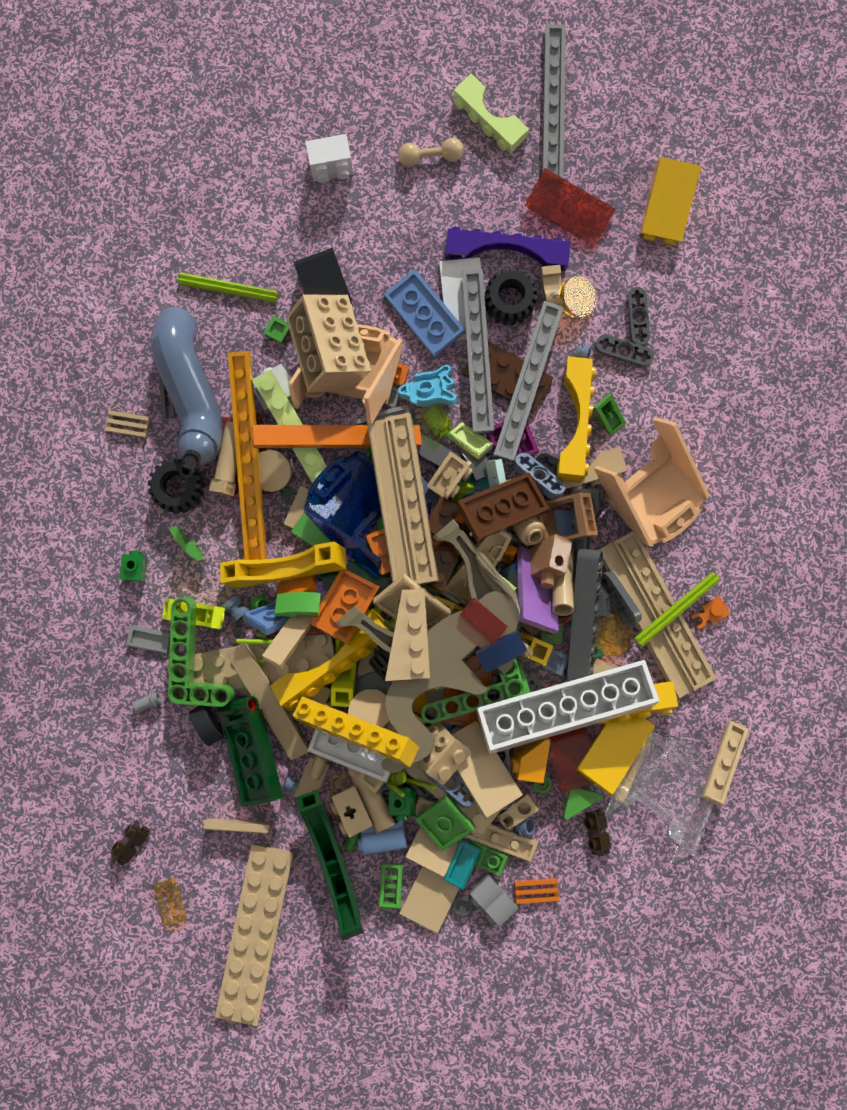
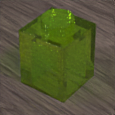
M439 404L434 405L421 415L422 421L435 438L439 436L443 438L452 431L450 428L453 426V422Z

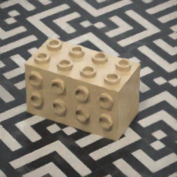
M303 294L288 313L286 319L308 393L352 391L368 375L371 369L348 295Z

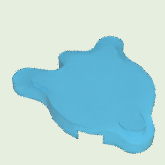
M443 365L435 371L414 375L413 381L399 387V397L419 407H428L439 403L454 405L457 402V397L449 391L455 387L454 380L450 378L452 374L451 367Z

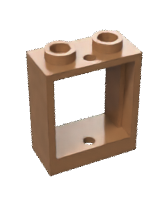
M576 493L546 501L550 509L546 513L538 515V519L545 528V534L542 540H545L554 534L558 535L553 508L574 503L579 533L562 537L574 541L598 535L591 493Z

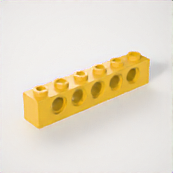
M303 696L293 714L294 718L306 726L409 768L420 748L408 737Z

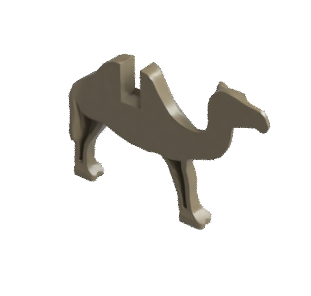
M454 519L441 529L433 539L435 542L445 541L452 544L461 556L466 570L471 607L449 615L427 631L430 679L392 681L385 699L386 713L392 726L398 734L410 738L420 747L412 764L424 759L432 752L433 743L436 739V736L430 733L413 714L412 703L415 698L424 691L436 687H449L476 695L486 692L488 689L463 661L477 649L480 650L496 643L498 638L516 631L519 622L520 608L517 593L500 576L485 554L479 552L464 531L459 529V525ZM356 605L336 622L339 628L346 626L359 628L373 639L377 645L387 652H391L394 633L377 625L366 614H363ZM514 659L496 669L500 674L505 675L512 667ZM387 758L381 763L382 768L391 773H397L407 767Z

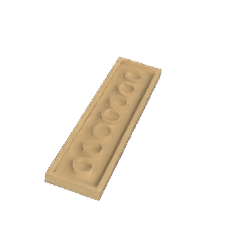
M321 630L307 632L282 669L270 662L259 665L270 683L277 681L286 673H300L312 670L326 663L336 654L333 637ZM247 644L256 660L262 659V655L269 647V645ZM235 647L195 654L194 682L229 684L234 690L246 688L226 655L227 651ZM166 660L169 674V660ZM179 666V674L185 676V669ZM178 688V695L184 697L183 689ZM202 689L198 690L199 696H206Z
M253 843L251 845L215 1018L253 1026L258 1025L294 852Z

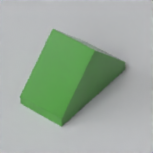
M610 393L593 407L592 416L610 436L626 424Z
M568 785L562 815L568 820L603 797L599 792Z

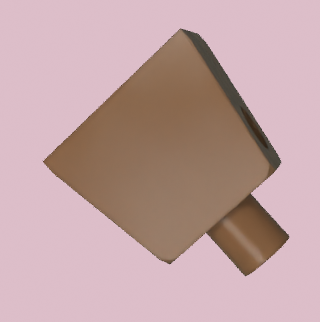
M554 534L531 547V575L541 580L542 588L552 589L554 587V579L566 573L572 546L571 540Z

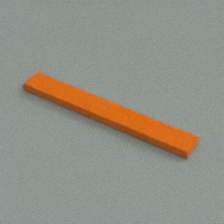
M252 425L253 448H371L367 425ZM413 425L416 447H421L420 425Z

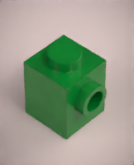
M129 551V554H122L120 579L145 582L148 557L143 556L140 551Z
M402 788L400 790L405 796L401 797L393 789H389V815L395 816L397 821H409V817H416V790Z

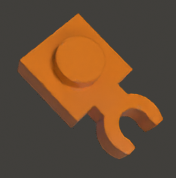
M717 596L701 606L703 613H694L690 616V619L699 617L701 623L696 628L701 629L708 620L713 625L730 615V612L721 597Z

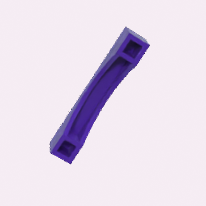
M453 227L452 229L448 228L445 259H468L484 251L507 249L530 256L543 267L560 265L561 271H566L569 265L571 241H566L564 238L545 239L544 236L539 235L526 237L520 233L507 235L501 231L488 233L481 229L469 231L461 227Z

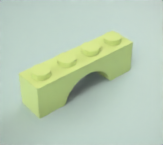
M470 74L454 89L453 99L455 105L459 109H464L468 112L470 120L474 123L478 122L488 137L492 136L497 140V145L501 150H507L511 154L527 138L529 128L515 115L499 118L490 114L483 104L486 87L474 75Z

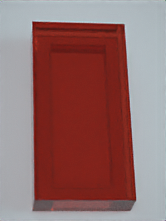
M475 598L459 614L491 643H495L508 627Z

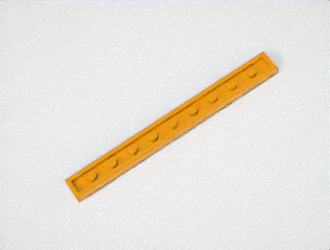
M230 352L227 354L245 560L267 559L259 449L253 448L252 425L257 424L251 352Z

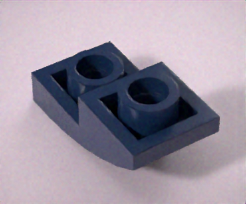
M516 630L498 638L496 643L477 650L476 656L485 673L520 656L527 651V648Z

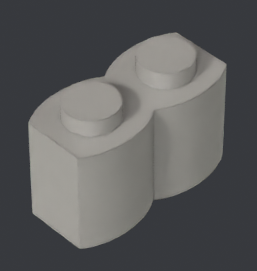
M489 874L470 890L471 902L478 909L482 907L487 912L485 917L492 925L496 923L498 926H501L519 909L518 905Z

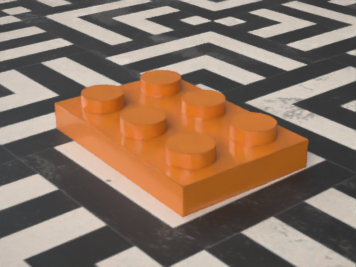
M346 569L340 570L319 606V615L312 618L310 625L349 645L358 628L355 626L339 628L336 622L355 605L363 614H367L373 603V598L380 591V587Z

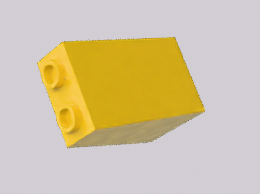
M660 157L655 162L639 233L644 235L643 239L655 241L658 238L664 240L663 244L671 246L682 242L701 170L700 165Z

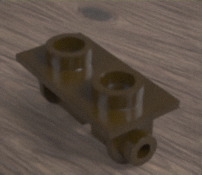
M603 809L594 810V812L586 811L584 824L588 830L589 849L593 855L605 856L604 854L610 853L612 848L609 832H601V830L608 828L606 814L603 813Z
M138 820L133 825L129 824L124 831L123 839L120 842L117 841L111 849L112 863H115L117 860L122 866L125 863L128 864L137 852V849L132 847V845L135 844L141 847L149 836L150 829L144 825L140 828Z

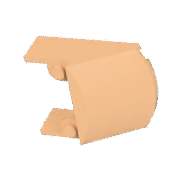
M358 325L371 371L352 391H332L329 393L362 399L363 406L366 409L367 423L372 424L384 403L388 404L403 345L400 338L396 340L391 337V333L376 327ZM300 366L289 381L292 405L295 409L299 408L305 397L319 398L325 393H308Z
M657 417L652 420L659 434V437L651 445L653 459L627 481L624 482L614 471L600 466L594 468L607 494L605 499L647 546H654L653 544L659 542L665 543L683 532L702 511L700 506L704 499L708 500L710 496L677 424Z

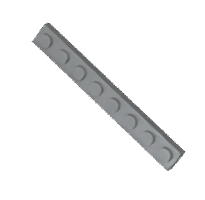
M559 24L545 25L542 183L562 184L564 167L566 25Z
M483 269L462 271L473 434L494 432Z
M547 301L543 302L493 454L495 457L513 462L564 308L562 306Z

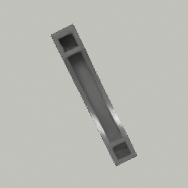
M603 489L573 490V494L591 493L595 521L597 522L604 511ZM574 508L572 527L575 529V533H579ZM591 537L573 541V547L577 551V555L580 548L590 549ZM575 558L574 560L575 570L577 565V558ZM601 585L598 616L611 615L609 593Z

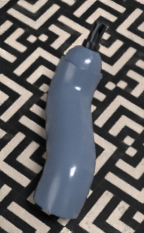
M169 307L160 312L154 323L151 333V348L157 370L181 424V431L176 440L177 449L183 459L179 473L183 477L188 478L189 475L190 477L192 476L195 467L210 463L216 458L222 444L223 422L217 400L194 348L193 341L198 333V324L190 312L185 309Z

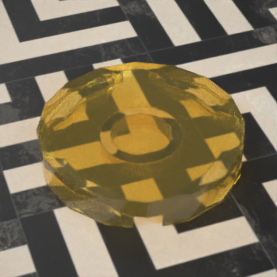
M573 276L565 280L561 286L559 293L560 299L562 298L563 302L561 305L568 315L580 318L592 313L597 298L594 286L587 278Z
M614 614L601 616L598 618L595 649L605 656L612 657L623 654L629 648L630 640H632L631 628L624 625L620 618Z

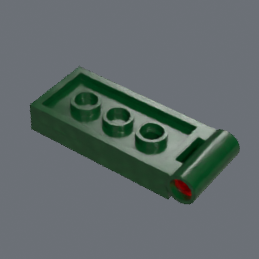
M254 696L233 700L217 709L218 716L221 718L242 807L273 802L283 798L262 709L258 710L259 702Z

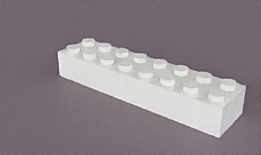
M642 660L477 708V716L490 755L654 707L658 704L659 698L646 662Z

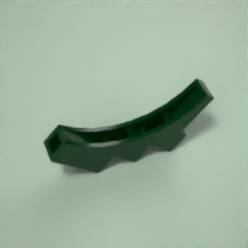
M318 789L297 797L300 814L314 844L328 885L342 940H346L364 933L358 907L359 901L356 887L348 872L343 850L336 838L333 821Z

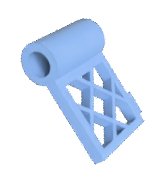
M384 785L382 786L380 791L381 793H383L384 790L392 788ZM398 821L396 825L377 834L374 827L362 831L361 838H358L359 851H363L364 855L407 848L403 821Z

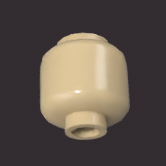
M534 517L515 525L514 532L523 544L534 545L542 540L545 528L541 521Z

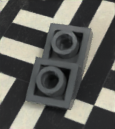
M456 445L462 460L472 463L470 468L473 469L471 473L473 481L476 482L488 477L485 461L489 460L486 454L478 460Z

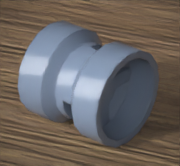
M237 594L222 606L225 608V613L231 615V620L235 624L243 619L242 614L251 611L247 605L241 603V598Z

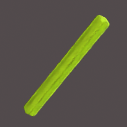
M179 273L177 278L178 284L272 303H276L278 300V292L274 290L186 273Z
M712 572L639 633L635 637V641L640 646L648 643L720 581L717 574Z

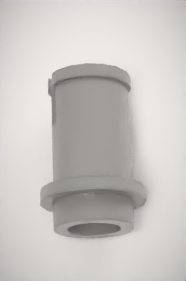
M150 692L148 696L133 701L132 705L135 712L139 714L152 707H159L162 700L158 692Z

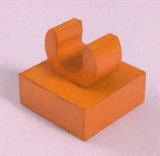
M398 363L393 385L402 386L405 384L409 366Z

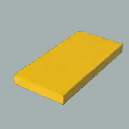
M632 716L630 720L618 722V719H610L609 723L604 724L576 768V771L610 796L613 795L655 727L645 718L639 719V716Z

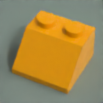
M549 738L517 746L513 750V755H510L511 772L518 780L544 783L551 741Z

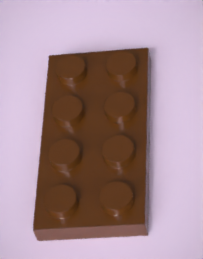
M488 341L491 391L511 402L524 361ZM467 362L462 375L469 378V365ZM545 372L542 373L530 413L532 414L553 380V377Z
M529 472L459 500L456 503L476 542L546 513L550 509Z
M441 497L429 519L439 581L427 583L426 585L443 592L460 555L452 544L445 541L435 542L433 537L453 519L467 537H469L471 532L456 504Z

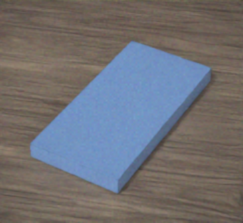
M416 269L412 270L383 294L434 358L466 333L464 327Z

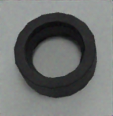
M199 705L189 711L191 722L197 734L207 746H211L224 738L222 728L209 706Z

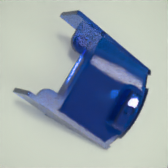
M355 451L353 455L338 458L317 476L307 493L304 513L331 542H336L346 548V555L376 576H379L381 574L382 559L371 552L369 544L361 539L382 516L373 460L360 451ZM425 497L429 519L431 516L432 501Z

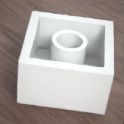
M347 134L305 141L314 182L325 183L331 178L346 179L353 175Z

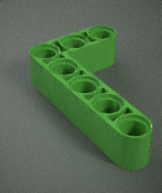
M191 597L179 598L173 602L171 607L169 699L176 704L225 706L235 697V690L231 685L194 682L197 605ZM182 602L187 604V612L181 610ZM181 623L185 624L187 627L186 634L182 633L180 630ZM180 645H183L186 648L185 655L180 653ZM179 666L185 669V676L179 674ZM178 688L183 689L184 697L178 695ZM199 689L206 693L205 699L199 696ZM220 690L227 694V700L220 698Z
M516 658L513 663L514 670L511 674L503 675L498 671L501 683L487 686L488 690L480 695L467 692L427 704L422 708V719L427 723H436L477 711V708L522 695L524 693V684ZM511 683L519 685L520 691L518 695H511L509 693L508 686ZM495 689L498 691L499 699L493 702L488 699L487 693L489 690ZM470 695L476 696L479 700L475 708L469 707L466 703V699ZM450 701L458 705V710L454 714L448 713L445 709L446 704ZM432 707L437 710V717L435 719L428 720L425 717L427 708Z

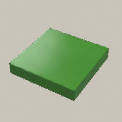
M448 794L415 817L416 822L441 851L452 846L475 829L473 823Z

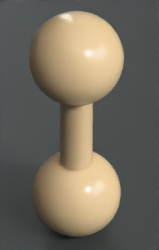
M456 138L446 139L441 147L419 149L413 143H405L398 151V159L406 167L415 166L420 161V158L441 155L445 160L455 162L462 157L464 147L461 141Z

